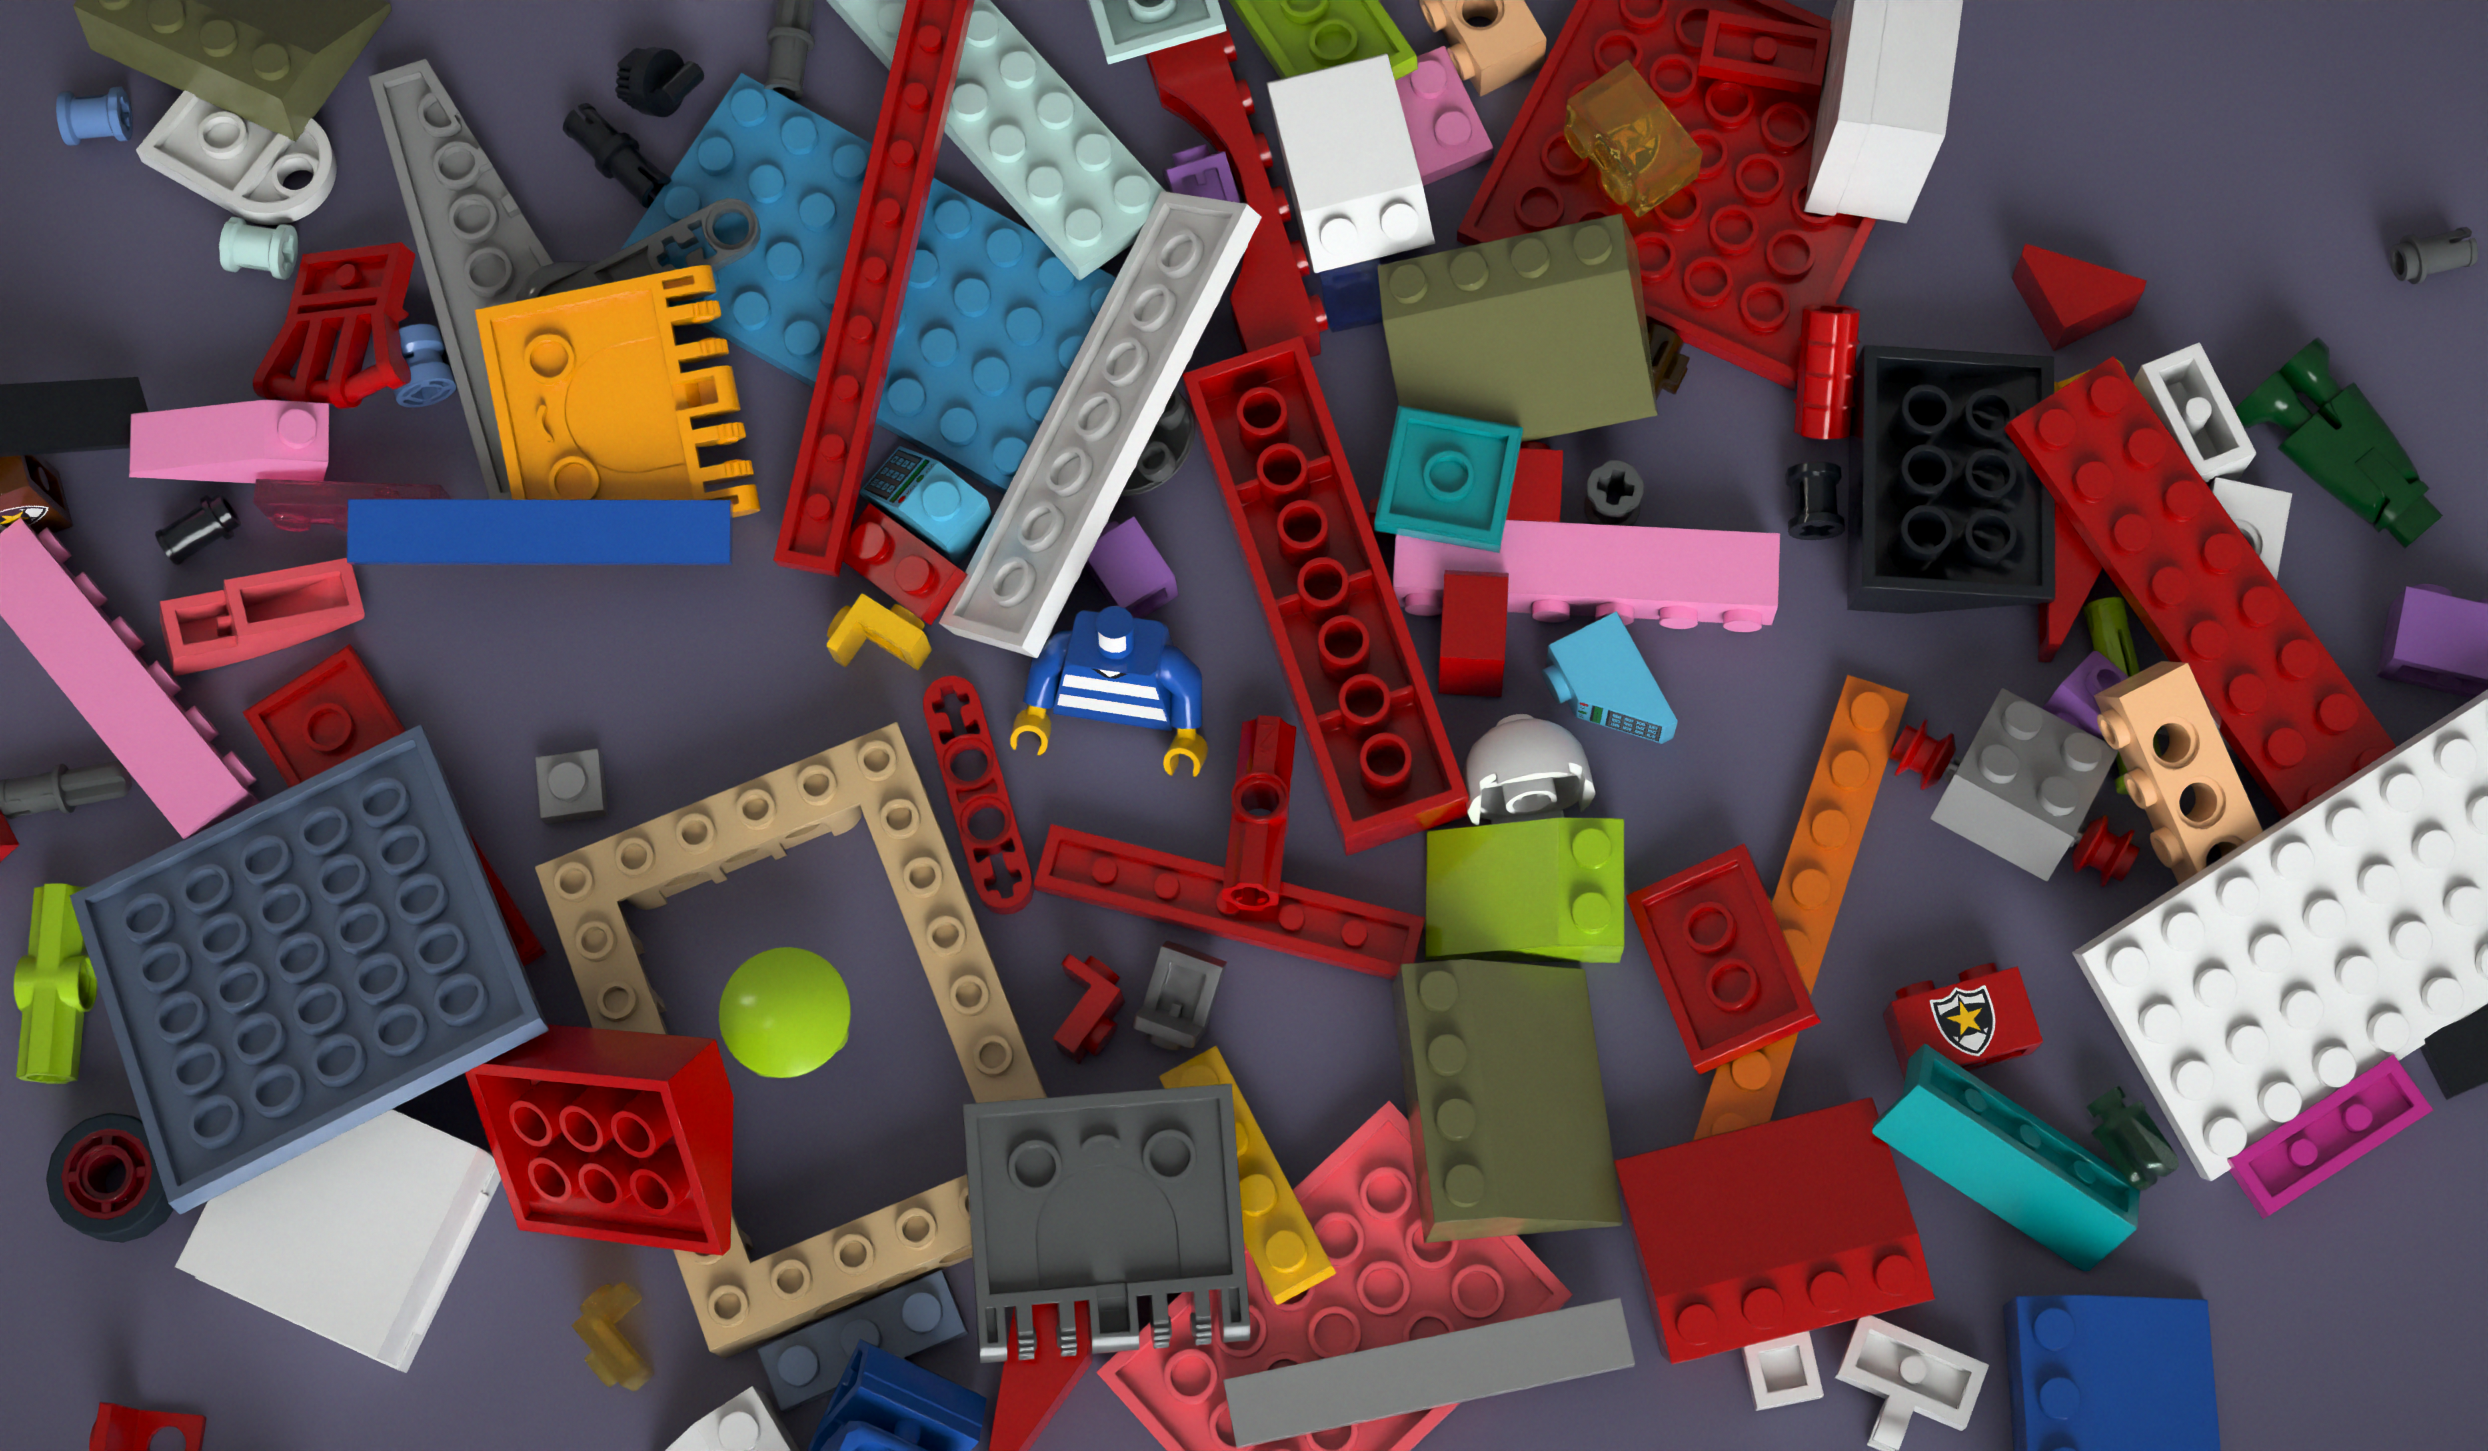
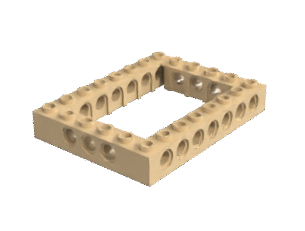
M897 722L535 866L592 1027L669 1035L661 1015L662 1012L667 1011L663 999L652 989L639 956L645 953L641 940L629 928L620 901L626 899L634 907L643 910L661 907L668 904L667 897L711 879L715 884L728 880L726 873L771 855L775 860L787 856L786 849L832 831L834 836L845 833L856 826L863 812L976 1103L1048 1098L908 743ZM967 1174L753 1262L748 1252L754 1249L751 1238L739 1227L731 1206V1248L723 1256L673 1250L709 1351L726 1359L972 1258Z

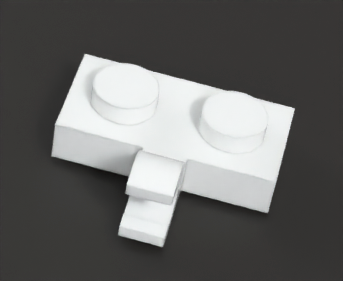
M1870 1315L1856 1320L1835 1378L1885 1399L1867 1445L1880 1451H1898L1913 1411L1963 1431L1969 1422L1989 1365Z

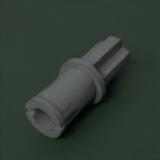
M778 0L775 27L767 33L766 39L768 44L771 45V53L764 89L774 90L792 101L801 99L804 90L802 87L807 52L812 51L815 45L814 37L810 34L815 0Z
M119 760L68 769L66 765L59 764L53 767L52 772L0 780V809L8 820L53 810H60L63 814H69L74 812L77 805L125 797L132 787L131 777Z

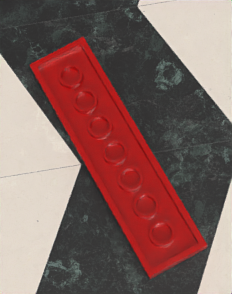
M2114 356L2017 416L2004 428L2006 433L2169 661L2189 664L2210 714L2220 727L2219 731L2282 819L2396 748L2394 742Z

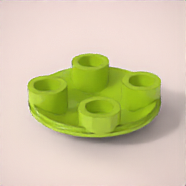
M780 947L763 951L748 959L733 973L722 993L719 1005V1025L725 1044L741 1064L759 1076L791 1078L807 1074L826 1063L836 1052L844 1047L848 1040L851 1004L847 987L837 970L827 960L811 951L793 947Z

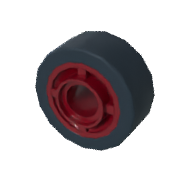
M106 1113L85 1119L64 1134L51 1154L46 1176L50 1203L63 1222L85 1235L98 1240L120 1243L142 1238L164 1224L174 1210L168 1204L142 1120L134 1116ZM124 1163L126 1176L123 1184L114 1192L108 1193L105 1182L109 1171L117 1164Z

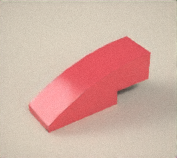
M347 558L224 580L223 590L160 601V624L173 677L222 667L292 647L362 620L365 616L353 566L347 563Z

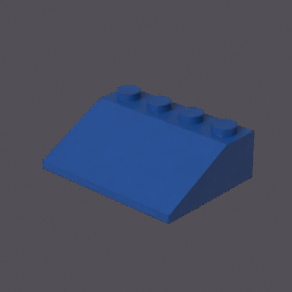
M2103 1295L2016 1296L2003 1305L2014 1451H2221L2208 1300Z

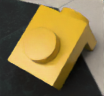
M863 593L852 608L846 605L836 614L827 632V637L830 638L827 642V648L834 661L843 667L848 666L866 639L916 670L920 669L932 652L925 632L922 631L925 624L920 618L898 604H894L888 610Z

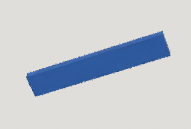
M348 499L347 563L352 565H732L733 502L731 500Z

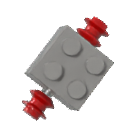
M2004 688L2000 690L1963 759L1956 756L1953 763L1950 762L1956 751L1953 733L1938 741L1927 735L1928 720L1924 719L1919 730L1908 724L1906 725L1889 756L1890 759L1899 763L1894 776H1899L1907 769L1920 774V790L1922 791L1938 784L1943 773L1946 774L1944 780L1949 783L1930 817L1931 820L2045 881L2049 880L2068 847L2072 848L2075 843L2077 845L2071 855L2075 873H2078L2088 865L2101 871V887L2106 885L2110 877L2120 882L2124 880L2140 851L2139 847L2130 843L2135 830L2131 829L2121 837H2118L2108 831V816L2104 815L2090 821L2084 832H2081L2085 825L2082 822L2118 750L2113 749L2101 739Z

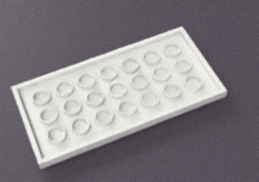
M2488 690L2072 952L2201 1178L2213 1181L2231 1169L2227 1162L2230 1158L2238 1155L2244 1149L2394 1054L2398 1061L2424 1045L2426 1037L2442 1027L2466 1018L2488 1004Z

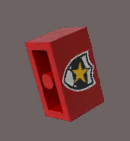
M1987 963L1959 973L1960 982L1936 989L1933 980H1927L1905 986L1895 992L1897 1000L1890 1002L1883 1013V1017L1904 1082L1908 1059L1924 1043L1966 1071L1976 1070L2032 1054L2043 1043L2018 966L1998 971L1996 963Z

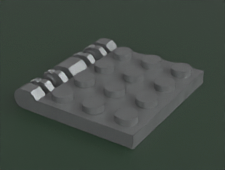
M1232 1084L962 1104L980 1363L1007 1361L1004 1307L1015 1306V1327L1019 1360L1035 1358L1034 1351L1037 1349V1336L1032 1319V1305L1057 1303L1058 1324L1055 1326L1056 1344L1060 1349L1061 1357L1077 1354L1074 1301L1087 1300L1091 1354L1139 1350L1136 1296L1149 1295L1150 1328L1154 1349L1168 1348L1170 1346L1172 1325L1171 1318L1168 1315L1167 1293L1191 1292L1190 1331L1196 1345L1211 1344L1212 1330L1209 1290L1218 1289L1217 1307L1222 1343L1250 1340V1315Z

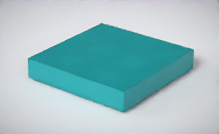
M1398 405L1374 522V531L1500 553L1523 436V427Z

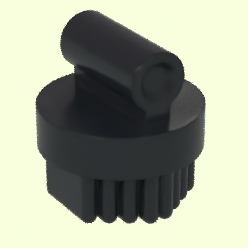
M658 47L647 49L634 48L617 64L620 69L616 73L619 77L616 79L618 86L615 88V91L618 93L617 97L622 99L628 106H631L632 109H636L645 115L664 118L675 113L684 97L704 80V72L695 62L688 61L684 64L680 55L673 50Z

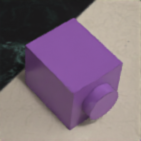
M1134 516L1121 525L1117 521L1105 525L1085 564V568L1110 606L1123 607L1132 614L1133 618L1143 619L1179 596L1175 575Z

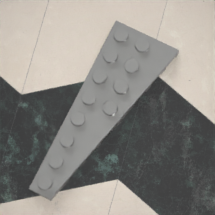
M423 59L369 76L368 78L488 497L492 500H512L475 310L515 302L516 295L525 279L540 267L552 264L553 261L428 61Z

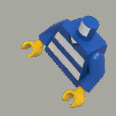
M1110 606L1104 608L1099 613L1083 610L1076 613L1072 631H1058L1046 640L1038 658L1032 657L1023 696V702L1028 704L1027 709L1018 713L1014 720L1010 737V744L1013 750H1016L1019 734L1025 731H1032L1041 738L1037 755L1040 756L1046 751L1051 733V721L1046 714V709L1053 708V714L1171 732L1173 727L1177 728V735L1164 756V769L1169 775L1173 776L1178 766L1179 754H1185L1193 761V776L1196 777L1208 755L1207 742L1196 733V728L1202 726V674L1199 667L1178 647L1173 645L1168 627L1160 621L1133 618L1127 609L1120 606Z

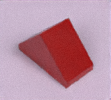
M2027 243L2023 247L2012 275L2014 284L2053 351L2131 316L2144 292L2147 280Z
M1445 570L1438 694L1502 697L1509 573Z

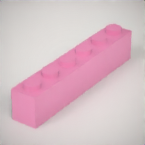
M21 518L0 533V615L181 837L187 839L260 803L261 801L249 788L257 780L255 775L233 751L223 756L211 741L219 735L217 729L195 705L186 711L176 700L174 695L182 690L179 683L158 660L148 666L137 652V650L145 645L144 641L121 616L117 617L114 621L109 619L100 608L101 605L108 601V598L84 571L75 577L66 567L64 562L72 555L54 533L46 527L38 534Z
M1506 520L1500 553L1396 535L1393 589L1400 607H1405L1407 613L1418 616H1435L1442 613L1445 570L1509 573L1507 612L1532 613L1533 619L1542 622H1564L1570 619V615L1596 616L1595 620L1598 621L1617 611L1624 625L1633 623L1634 618L1659 620L1660 625L1672 629L1693 628L1698 625V622L1723 623V627L1730 631L1753 632L1760 630L1762 625H1772L1778 608L1780 533Z

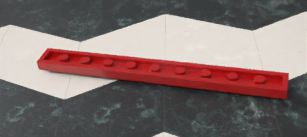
M907 0L773 558V561L780 567L835 577L840 575L975 0Z

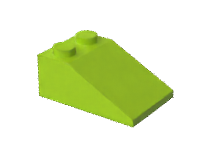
M1550 818L1427 831L1425 960L1471 959L1483 961L1620 963L1624 950V819Z

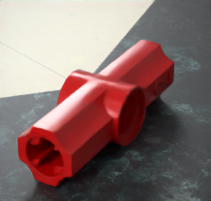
M1258 715L1251 721L1242 722L1235 784L1231 792V819L1222 900L1231 902L1238 909L1262 911L1268 906L1278 905L1285 839L1289 828V802L1297 727L1286 723L1278 716ZM1265 809L1271 813L1264 816H1256L1250 814L1249 811Z

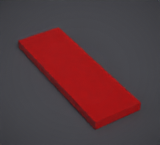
M348 644L242 712L289 788L407 731L358 652L351 644ZM467 826L523 967H525L547 951Z

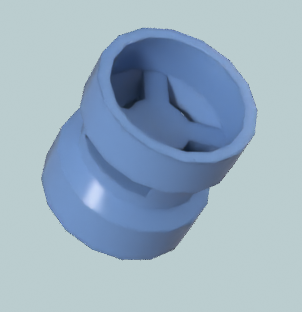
M416 324L400 328L402 356L409 366L411 381L393 390L397 403L404 407L417 408L429 406L448 398L455 392L457 385L451 367L443 363L441 357L444 353L445 345L438 327L430 324Z

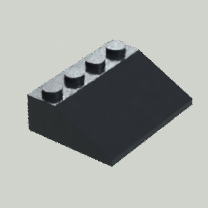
M1864 345L1856 360V371L1858 374L1855 376L1853 401L1855 406L1852 408L1851 432L1849 436L1847 610L1915 614L2053 603L2055 600V500L2004 428L2011 420L2054 394V357Z

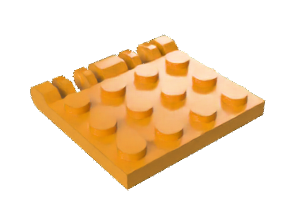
M692 266L475 310L512 500H731L733 502V518L756 513L761 510L757 487L754 484L711 492L706 491L705 485L727 483L754 475L752 462L749 460L735 459L718 465L703 468L701 466L698 447L729 445L738 442L742 438H746L744 423L742 422L726 423L694 430L692 421L724 416L741 410L732 366H716L685 373L682 372L681 364L713 360L729 354L727 339L705 338L698 342L677 346L673 327L708 323L713 321V319L721 317L719 301L710 300L669 307L670 301H686L716 293L712 266Z

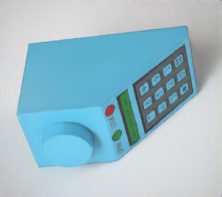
M899 446L859 491L860 495L955 566H958L980 541L993 519L986 497L941 462L902 446Z
M1617 611L1548 645L1546 659L1548 667L1542 670L1544 681L1554 700L1558 704L1567 701L1576 718L1661 744L1673 739L1678 720Z

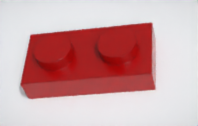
M1709 9L1697 76L1819 96L1832 30Z
M870 503L850 529L843 562L929 625H932L968 575Z

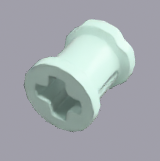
M231 217L224 224L219 242L221 266L229 272H237L241 267L271 271L272 276L276 279H288L293 273L298 255V236L295 227L281 224L276 229L247 225L246 221L242 218Z

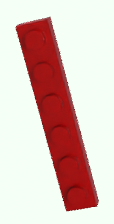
M1054 824L1050 825L1033 884L1037 891L1393 981L1401 964L1415 963L1425 926V917L1282 881L1278 905L1268 906L1262 911L1238 909L1233 903L1222 900L1225 867Z

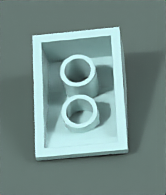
M1086 0L1108 65L1227 31L1218 0Z

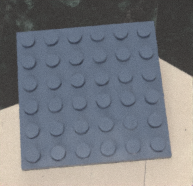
M421 724L70 895L168 1204L180 1215L549 1031L432 740Z

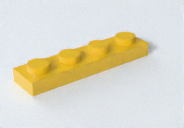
M1217 1046L1160 1075L1159 1078L1165 1089L1232 1084L1244 1243L1276 1304L1279 1305L1335 1275V1269Z

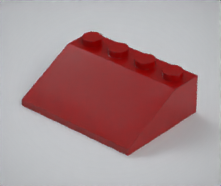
M547 1024L549 1031L465 1072L519 1230L721 1256L731 1248L734 1096L716 1039Z
M1866 1097L1613 1160L1661 1355L1671 1365L1935 1300L1919 1233L1889 1145L1872 1133L1873 1123L1879 1118L1873 1097Z

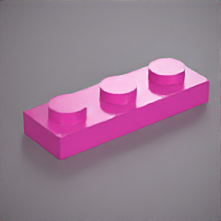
M2393 1054L2244 1149L2238 1155L2227 1160L2231 1167L2229 1171L2262 1219H2265L2424 1117L2433 1109Z

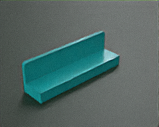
M1924 1043L1908 1059L1903 1094L1873 1123L1872 1133L2082 1271H2090L2137 1229L2141 1185Z

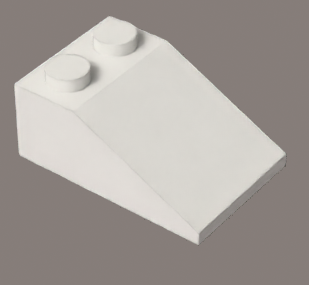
M1385 53L1266 82L1308 265L1314 273L1435 244L1424 188L1388 54Z

